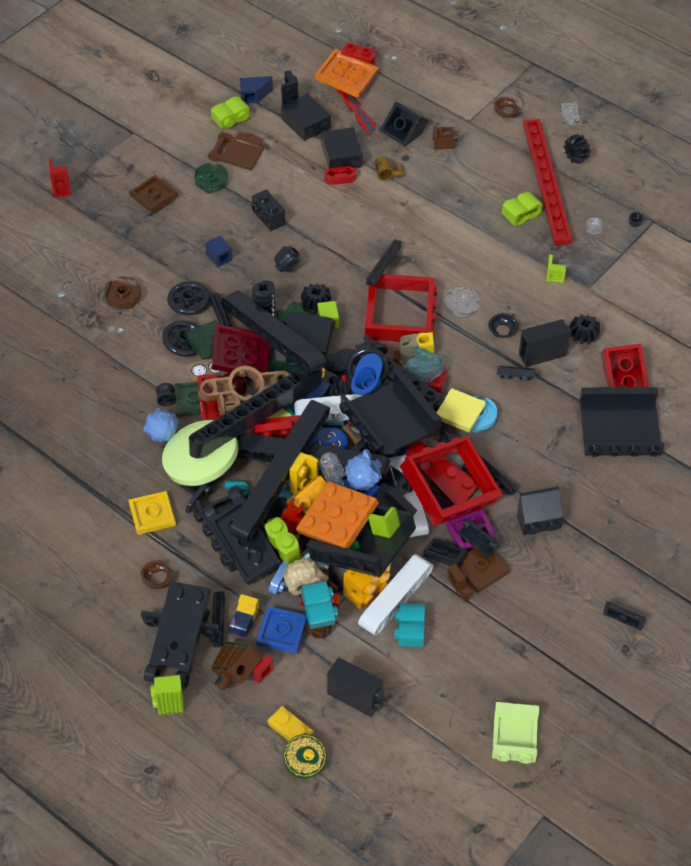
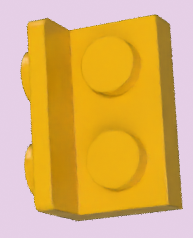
M301 452L290 468V493L295 494L307 482L318 476V459L314 456Z

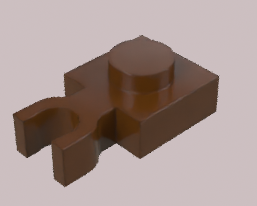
M456 563L448 566L447 577L455 591L459 592L463 602L470 600L471 596L469 594L472 591L465 583L466 575L464 571L460 570Z

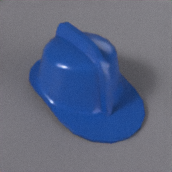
M367 354L358 362L351 382V390L354 394L365 395L381 388L382 380L380 374L383 363L377 354Z

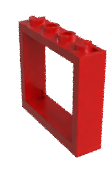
M382 274L374 286L369 285L365 336L368 335L370 340L400 342L401 337L411 334L433 332L434 336L435 326H431V324L435 323L436 312H432V310L436 309L437 299L433 298V296H437L438 285H434L435 278ZM377 289L428 292L426 328L373 324Z
M468 436L460 439L455 437L450 442H441L431 449L426 447L417 454L412 452L409 456L404 457L405 460L400 465L401 470L434 527L493 505L503 496ZM458 452L483 495L442 510L417 466Z

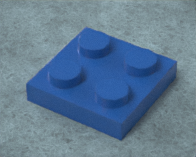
M268 606L256 645L297 654L307 623V615Z

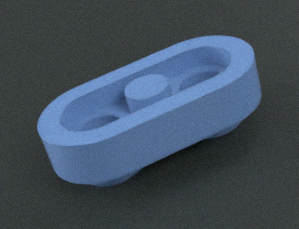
M284 562L280 565L269 587V592L275 595L279 592L282 593L286 587L283 575L288 565Z

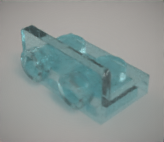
M417 346L413 347L414 357L402 366L417 378L428 383L444 372L443 360L438 354Z

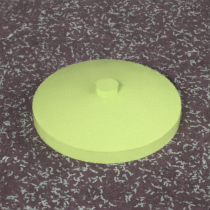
M213 420L192 423L174 434L166 444L162 455L163 467L168 476L181 485L196 486L211 482L224 474L234 463L238 453L237 438L235 437L205 457L196 459L189 455V436Z

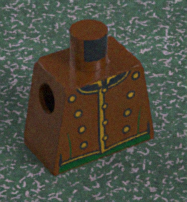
M225 641L212 665V671L219 676L214 685L218 689L225 691L230 682L243 683L262 656L250 644Z

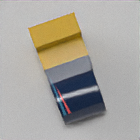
M241 594L238 600V607L230 623L229 632L247 637L259 611V600Z

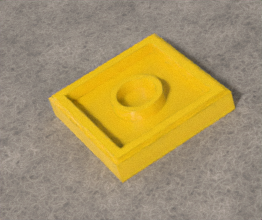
M167 491L128 500L137 535L176 526Z

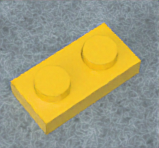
M283 706L267 720L268 725L288 741L302 734L314 736L313 730Z

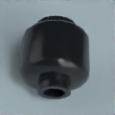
M292 246L282 247L274 257L275 267L280 272H292L300 263V253Z

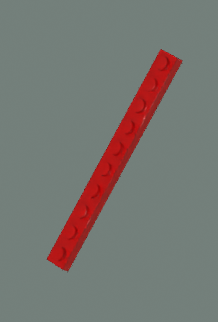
M540 119L523 120V128L554 245L571 244L572 236Z

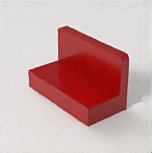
M49 159V172L54 197L71 196L67 166L54 167L53 160Z

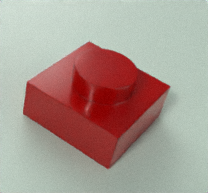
M266 655L252 670L253 680L258 684L273 671V659Z

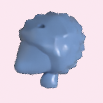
M157 408L154 413L148 414L143 432L151 436L153 441L167 442L179 431L180 420L177 419L175 413H170L168 410L161 411L160 408Z
M365 449L363 453L348 460V464L345 467L347 480L355 489L360 491L369 490L382 478L379 469L382 467V464L378 459L375 461L371 460L369 450Z

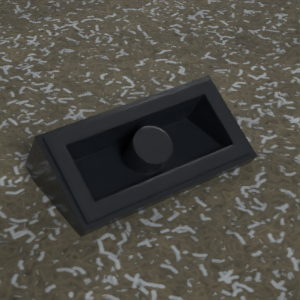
M607 601L605 604L604 615L642 630L647 618Z

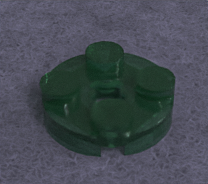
M205 163L195 170V185L199 189L204 190L206 194H212L214 191L221 190L228 185V172L220 164L215 166L211 165V163Z

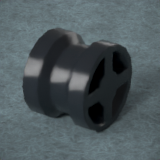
M162 383L156 387L157 403L159 405L170 406L175 403V389L172 384Z

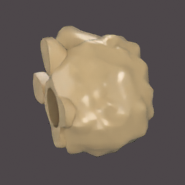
M302 558L290 563L285 568L283 575L285 585L293 595L301 594V586L327 582L329 579L328 575L317 566V562H314L311 558L307 560Z

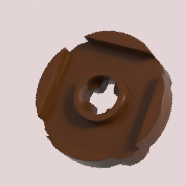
M127 276L117 277V280L113 282L112 280L109 281L104 290L107 304L117 308L131 309L141 297L140 285L137 284L135 279Z

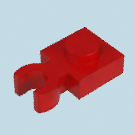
M434 365L432 368L433 373L427 374L424 383L437 392H442L447 381V369L444 366L442 370H437V365Z
M292 498L288 503V509L285 508L281 520L286 524L289 533L297 535L298 531L296 528L304 515L299 513L303 510L305 503L302 502L299 507H296L294 505L295 499Z

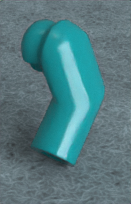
M225 481V490H230V487L238 485L245 498L251 494L250 487L244 481Z

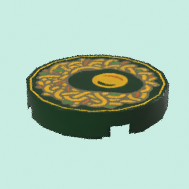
M308 734L297 735L290 739L283 753V761L288 772L302 779L319 774L324 768L327 758L326 749L322 742L315 736Z

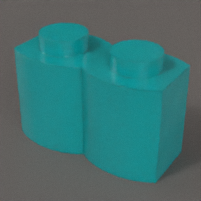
M326 581L301 586L309 628L315 629L335 625V618H338L336 605L332 606L331 599H333L332 587H328Z
M400 603V610H396L395 622H399V627H395L394 640H399L398 646H424L425 604Z

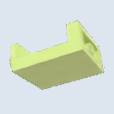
M496 702L492 747L493 759H498L499 761L514 760L525 764L536 762L539 706Z

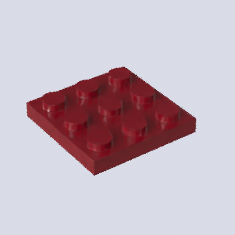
M215 324L211 369L232 373L238 367L250 366L260 373L268 372L269 343L253 331Z

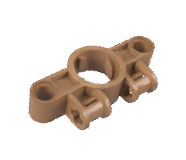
M241 366L233 370L229 377L204 380L198 390V396L201 400L207 402L217 400L219 413L222 416L253 397L251 394L241 396L235 391V385L232 384V380L235 377H250L255 382V390H257L256 394L278 382L277 379H283L288 376L289 373L286 371L260 373L253 367ZM203 388H210L212 393H206Z

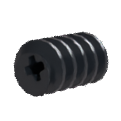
M266 280L255 284L252 287V300L275 316L274 283Z

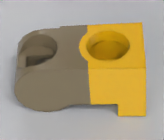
M433 332L401 337L400 353L406 357L418 354H427V357H435Z

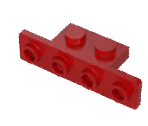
M301 415L265 419L245 431V433L275 438L287 437Z

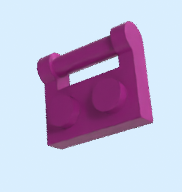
M483 509L446 522V527L456 546L466 550L474 547L468 541L463 542V537L457 533L463 527L466 519L473 520V523L493 539H497L496 533Z

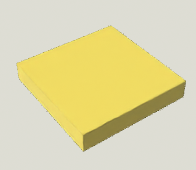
M451 388L437 414L441 417L442 422L470 433L485 408L486 402Z

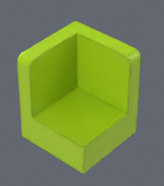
M549 254L546 281L564 283L566 266L552 264L553 255Z
M336 301L317 303L318 316L333 318L335 329H339Z
M391 507L385 515L370 514L368 516L372 533L375 535L391 538L400 526L397 511L394 507Z

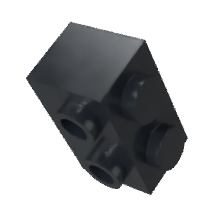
M267 189L252 196L251 208L270 232L285 225V210Z

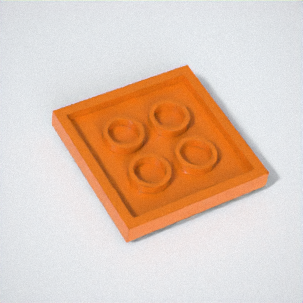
M335 49L315 73L314 79L359 98L377 74L379 67L363 60L341 55V51Z
M328 481L296 530L298 533L320 542L349 549L367 522L368 516L373 513L379 502L376 498Z

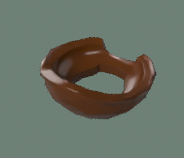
M500 97L494 102V110L503 118L515 116L520 109L511 97ZM503 107H512L514 111L510 114H507L501 111L500 109Z
M161 560L146 563L140 573L144 584L152 589L165 588L173 579V571H170ZM164 571L167 574L164 582L160 584H154L150 581V576L155 572Z

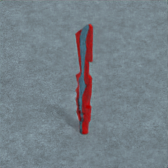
M336 89L338 94L343 97V101L349 110L355 112L357 115L355 118L365 132L371 135L376 123L359 108L361 103L355 99V96Z

